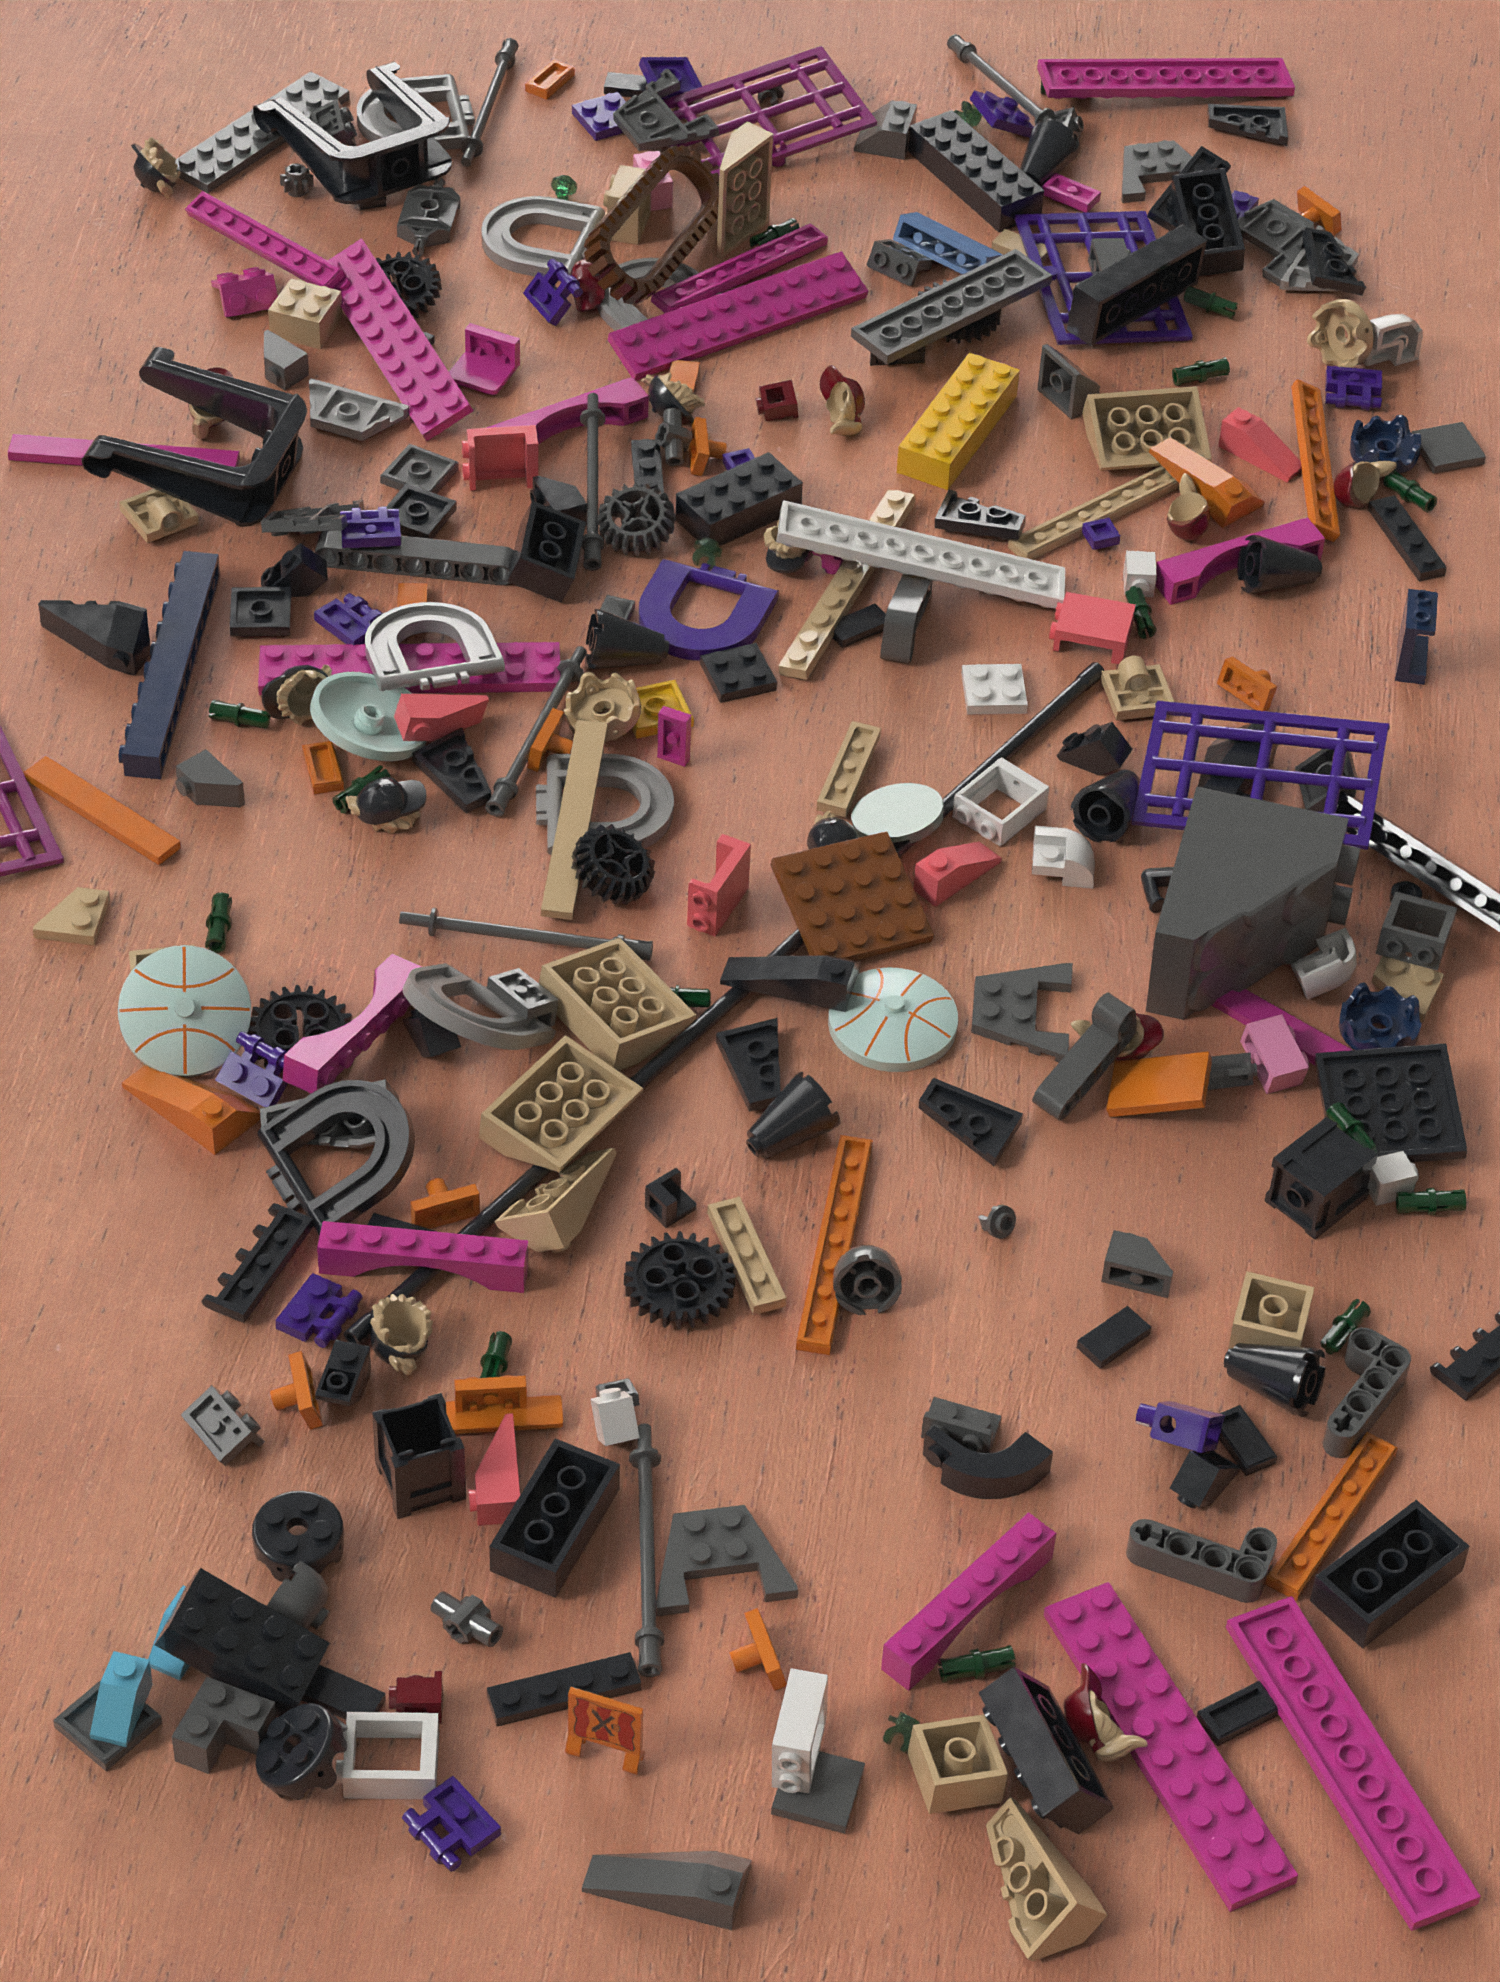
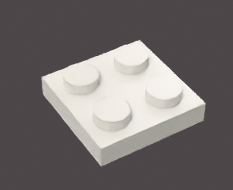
M1021 664L962 665L961 675L967 715L1027 714L1028 704Z

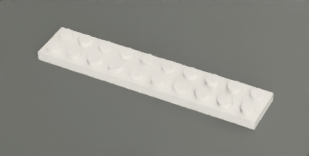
M785 500L782 502L776 542L788 547H799L811 550L817 554L837 556L846 561H858L876 568L883 567L906 575L912 574L925 577L931 581L954 584L960 588L983 591L989 595L996 594L1009 597L1019 602L1026 601L1038 604L1044 608L1056 609L1057 603H1063L1065 567Z

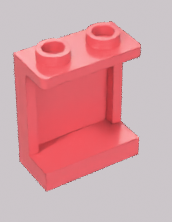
M536 425L467 429V441H462L463 458H467V463H462L463 480H469L470 491L476 490V480L526 477L527 488H533V477L539 476Z
M1066 592L1063 603H1057L1055 620H1058V622L1052 621L1049 639L1054 640L1053 651L1059 652L1062 640L1112 649L1111 663L1120 664L1127 650L1136 604Z
M721 834L716 841L715 876L710 883L691 879L688 884L687 925L689 927L716 937L748 889L751 844Z

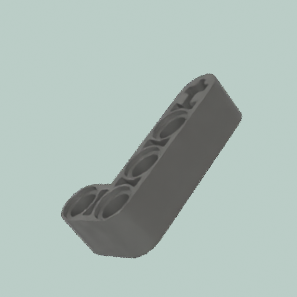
M912 574L902 575L887 608L880 652L881 659L907 664L911 663L916 631L929 603L933 581Z
M1109 992L1103 994L1095 1004L1091 1015L1092 1025L1034 1093L1032 1102L1059 1121H1062L1069 1115L1130 1043L1136 1033L1137 1019L1135 1009Z
M1357 1328L1351 1332L1345 1364L1350 1370L1361 1377L1327 1421L1323 1448L1327 1454L1335 1458H1345L1352 1454L1365 1433L1370 1431L1406 1382L1411 1354L1400 1344L1372 1329Z
M1140 1519L1130 1527L1126 1555L1131 1563L1139 1567L1240 1602L1250 1603L1258 1600L1263 1592L1267 1576L1273 1565L1277 1538L1272 1531L1266 1528H1253L1247 1532L1240 1550L1153 1520Z

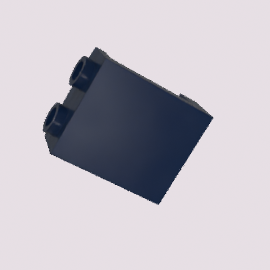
M1408 589L1397 641L1395 681L1425 684L1428 636H1434L1436 632L1437 592Z

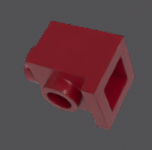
M792 379L759 386L760 397L755 398L758 415L764 414L765 421L790 416L799 418Z
M435 1671L434 1677H423L420 1675L397 1677L396 1686H389V1709H396V1713H438L439 1724H442V1671Z

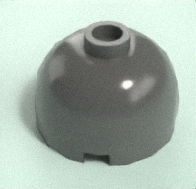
M860 1245L848 1250L838 1260L834 1267L833 1289L838 1303L847 1311L858 1315H866L863 1309H878V1313L889 1309L898 1300L902 1291V1277L895 1258L886 1250L874 1245Z
M299 1561L292 1569L296 1572L293 1579H284L267 1607L307 1630L311 1627L318 1630L330 1612L324 1608L329 1597L328 1586L319 1573L304 1562Z

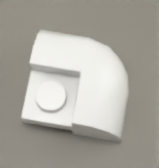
M1390 314L1370 320L1373 326L1374 339L1371 353L1363 362L1365 366L1390 360L1397 366L1419 359L1423 330L1415 320L1404 314Z
M1035 826L1032 874L1062 877V886L1093 889L1095 859L1090 842L1080 833L1067 828Z
M1346 928L1316 939L1319 951L1300 958L1291 964L1292 970L1307 1000L1338 988L1350 979L1355 970L1357 958L1355 945Z

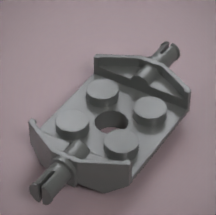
M439 178L435 179L434 184L430 186L418 184L407 192L397 224V237L414 245L412 253L415 256L418 255V252L422 256L425 247L450 243V231L456 211L461 208L460 196L452 188L444 187L445 180L443 178H440V181Z

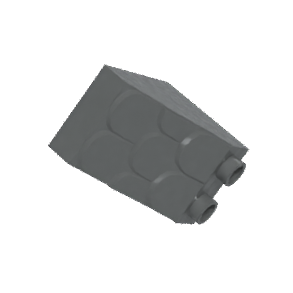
M1196 787L1155 932L1145 1012L1184 1020L1194 1012L1209 1008L1218 998L1232 990L1241 992L1281 965L1292 964L1318 947L1316 939L1325 936L1328 922L1345 926L1353 888L1337 885V882L1353 885L1361 849L1344 844L1349 818Z

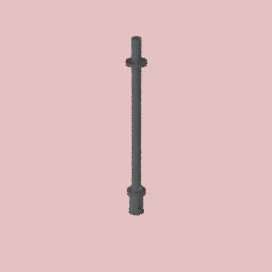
M957 34L949 37L947 46L957 54L958 59L963 63H972L1035 117V125L1039 121L1046 123L1047 120H1056L1055 112L1052 109L1045 108L1042 110L979 57L976 54L977 49L972 43L966 42Z
M512 38L504 40L501 50L496 53L495 63L497 68L471 136H466L461 141V150L464 153L461 160L463 166H470L473 158L480 156L483 152L481 136L506 70L512 68L515 64V54L519 45Z
M590 393L587 396V410H584L580 415L581 423L587 427V534L583 536L581 547L584 550V568L595 571L601 568V550L604 547V538L598 534L597 517L598 427L605 423V414L598 409V395Z
M576 647L571 658L560 661L557 666V670L560 671V678L506 777L497 779L493 786L494 792L485 806L489 814L496 817L502 816L509 801L517 795L518 786L516 782L528 762L530 748L552 708L557 709L570 683L580 681L581 676L584 674L583 669L580 667L587 654L584 647Z
M432 908L430 915L401 911L399 917V924L428 927L429 936H434L437 929L584 949L621 938L642 960L651 961L653 952V941L625 938V935L618 934L613 939H604L439 916L437 908Z
M640 1424L638 1426L640 1436L637 1439L638 1449H634L629 1455V1462L633 1467L638 1468L642 1628L635 1633V1645L639 1648V1674L645 1677H655L662 1672L661 1646L664 1644V1633L657 1628L653 1507V1468L660 1464L661 1454L658 1453L657 1449L652 1448L651 1426L649 1424Z

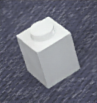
M1126 551L1123 570L1124 596L1131 586H1136V588L1142 589L1144 597H1153L1157 576L1155 552Z
M1404 1151L1377 1157L1376 1164L1371 1169L1367 1188L1370 1189L1369 1194L1376 1206L1396 1201V1192H1414L1415 1184L1419 1178L1418 1170L1414 1163H1410Z
M611 1388L600 1391V1397L590 1399L597 1437L603 1445L608 1446L640 1438L631 1395L625 1391L621 1392L620 1388Z

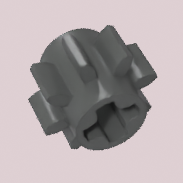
M298 163L291 164L285 168V174H280V184L284 186V192H288L290 196L302 197L309 193L308 187L314 186L313 175L310 174V169Z

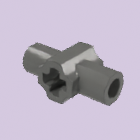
M670 408L663 412L664 422L658 426L657 433L655 434V443L665 448L666 464L677 467L684 463V453L689 449L692 441V431L682 427L681 411Z
M442 1591L434 1598L431 1604V1612L443 1619V1628L450 1634L452 1639L460 1644L463 1642L468 1643L472 1638H475L486 1646L493 1647L502 1636L503 1627L491 1620L490 1610L481 1599L473 1594L470 1597L465 1596L460 1601Z

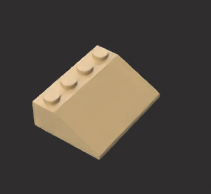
M748 121L731 133L720 166L717 258L719 259L725 257L769 223L773 133Z
M1197 386L1087 395L1082 414L1086 435L1101 471L1162 466L1149 453V450L1170 437L1207 460H1212Z
M621 938L542 965L539 984L559 999L556 1015L595 1056L617 1071L639 1064L696 1020L697 1015Z
M565 1035L481 1113L479 1138L504 1156L560 1172L643 1092V1088Z

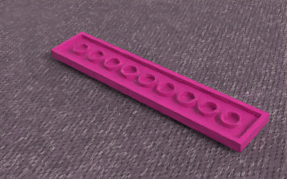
M1283 58L1038 59L1037 65L1047 97L1055 99H1085L1088 97H1102L1106 99L1112 97L1232 98L1235 96L1256 98L1259 96H1293L1295 91L1294 83Z
M361 238L327 260L342 268L346 274L333 288L341 291V308L402 404L409 405L408 413L425 440H430L473 412L474 410L363 239Z
M840 251L609 333L607 340L630 376L636 381L646 377L647 374L653 375L670 369L672 362L675 360L692 361L867 298L869 291L843 252Z
M559 642L496 643L504 659L505 671L469 677L470 683L462 684L460 679H458V685L434 688L429 683L430 689L421 690L420 685L405 688L411 693L552 692L560 678V671L557 670V666L560 663ZM458 643L399 644V648L410 671L466 662ZM365 644L260 645L259 695H262V689L268 682L280 677L287 669L298 665H311L321 669L326 664L332 669L331 675L343 672L373 674L366 658Z
M1106 1582L1045 1607L1043 1616L1080 1675L1081 1663H1086L1098 1676L1102 1686L1101 1699L1108 1708L1111 1720L1124 1732V1735H1136L1147 1741V1747H1139L1130 1752L1228 1910L1232 1912L1296 1884L1298 1879L1297 1872L1110 1583Z
M1290 1596L1228 1619L1226 1624L1227 1631L1257 1680L1261 1682L1277 1705L1279 1716L1410 1930H1416L1478 1905L1481 1898L1480 1894L1294 1598Z

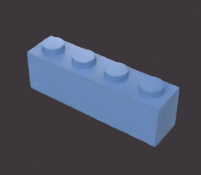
M918 212L900 215L892 239L960 274H965L1003 255Z

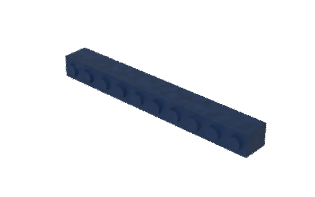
M183 551L181 561L175 564V581L170 582L168 588L169 601H164L163 620L158 621L156 627L157 640L152 641L150 646L151 660L150 662H145V680L138 685V703H133L132 723H127L126 743L125 745H120L118 760L119 763H123L125 776L160 780L162 778L219 583V554Z

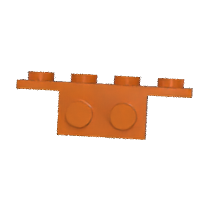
M526 1375L455 1379V1401L446 1402V1414L455 1434L497 1432L505 1414H513L514 1431L563 1427L561 1396L527 1397Z

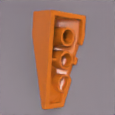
M1171 437L1151 447L1149 453L1179 484L1184 473L1191 477L1196 486L1197 493L1207 500V506L1210 507V516L1222 528L1257 510L1265 503L1247 483Z
M146 1065L122 1082V1087L214 1155L260 1120V1111L237 1095L181 1076L161 1072Z

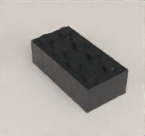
M1225 168L1172 175L1171 198L1178 227L1184 225L1207 240L1199 276L1242 271L1244 268L1245 247Z
M767 452L676 493V521L702 546L711 551L779 520L783 500L802 505L803 482L771 453Z
M555 1438L489 1546L490 1572L556 1598L620 1490V1464Z
M1415 1500L1317 1574L1310 1602L1363 1649L1463 1571L1470 1546L1418 1500Z
M200 1568L186 1585L154 1645L212 1679L274 1701L276 1716L280 1717L288 1710L299 1705L330 1643Z
M1013 1667L979 1692L985 1704L982 1708L987 1720L997 1727L1001 1735L998 1738L999 1744L1004 1752L1013 1758L1017 1766L1014 1772L1021 1784L1031 1792L1033 1799L1030 1801L1031 1805L1040 1818H1047L1053 1821L1059 1828L1065 1827L1079 1835L1114 1809L1049 1686Z

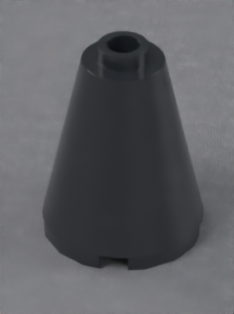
M1047 120L1046 123H1041L1039 121L1032 129L1020 169L1042 188L1054 174L1061 172L1077 157L1080 152L1079 140L1075 142L1072 137L1073 131L1060 122Z
M1259 535L1248 536L1245 539L1249 540L1247 547H1241L1237 563L1238 580H1244L1246 587L1241 588L1246 593L1253 594L1314 583L1322 573V563L1316 554Z
M594 610L595 614H592L590 617L586 636V645H589V650L591 651V654L585 655V666L588 669L659 664L662 658H667L669 641L665 640L664 634L606 611Z
M1120 770L1086 786L1075 795L1071 803V810L1073 809L1075 817L1073 822L1082 835L1094 842H1101L1102 840L1115 842L1125 834L1135 808L1140 784L1139 777L1130 770Z
M799 1072L747 1131L749 1139L746 1140V1144L755 1156L761 1155L764 1158H769L834 1130L841 1123L837 1111L831 1114L828 1105L832 1101L823 1088L810 1075L803 1078V1072Z
M1237 1343L1226 1352L1224 1368H1227L1229 1377L1293 1415L1304 1417L1309 1412L1303 1410L1307 1404L1315 1405L1323 1386L1326 1367L1320 1366V1357L1325 1358V1353L1321 1349L1313 1347Z

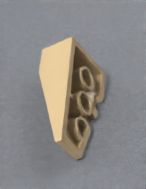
M610 1148L586 1153L560 1171L559 1175L561 1178L537 1187L535 1189L537 1196L525 1203L524 1199H520L511 1205L495 1221L497 1227L515 1239L528 1240V1247L536 1252L552 1250L553 1253H558L566 1250L571 1246V1241L581 1232L617 1154L615 1149Z
M1010 1797L990 1819L986 1827L995 1865L1000 1866L1005 1886L1001 1887L1003 1899L1009 1902L1012 1918L1008 1920L1011 1933L1027 1959L1035 1961L1084 1943L1108 1915L1091 1888L1019 1803Z

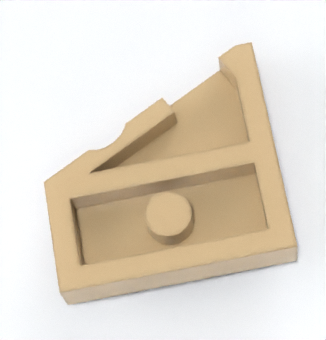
M77 887L34 925V938L95 945L110 901L109 891Z
M1382 956L1373 974L1372 983L1380 990H1383L1386 986H1391L1404 998L1415 995L1420 1005V1022L1423 1023L1442 984L1444 974L1426 967Z

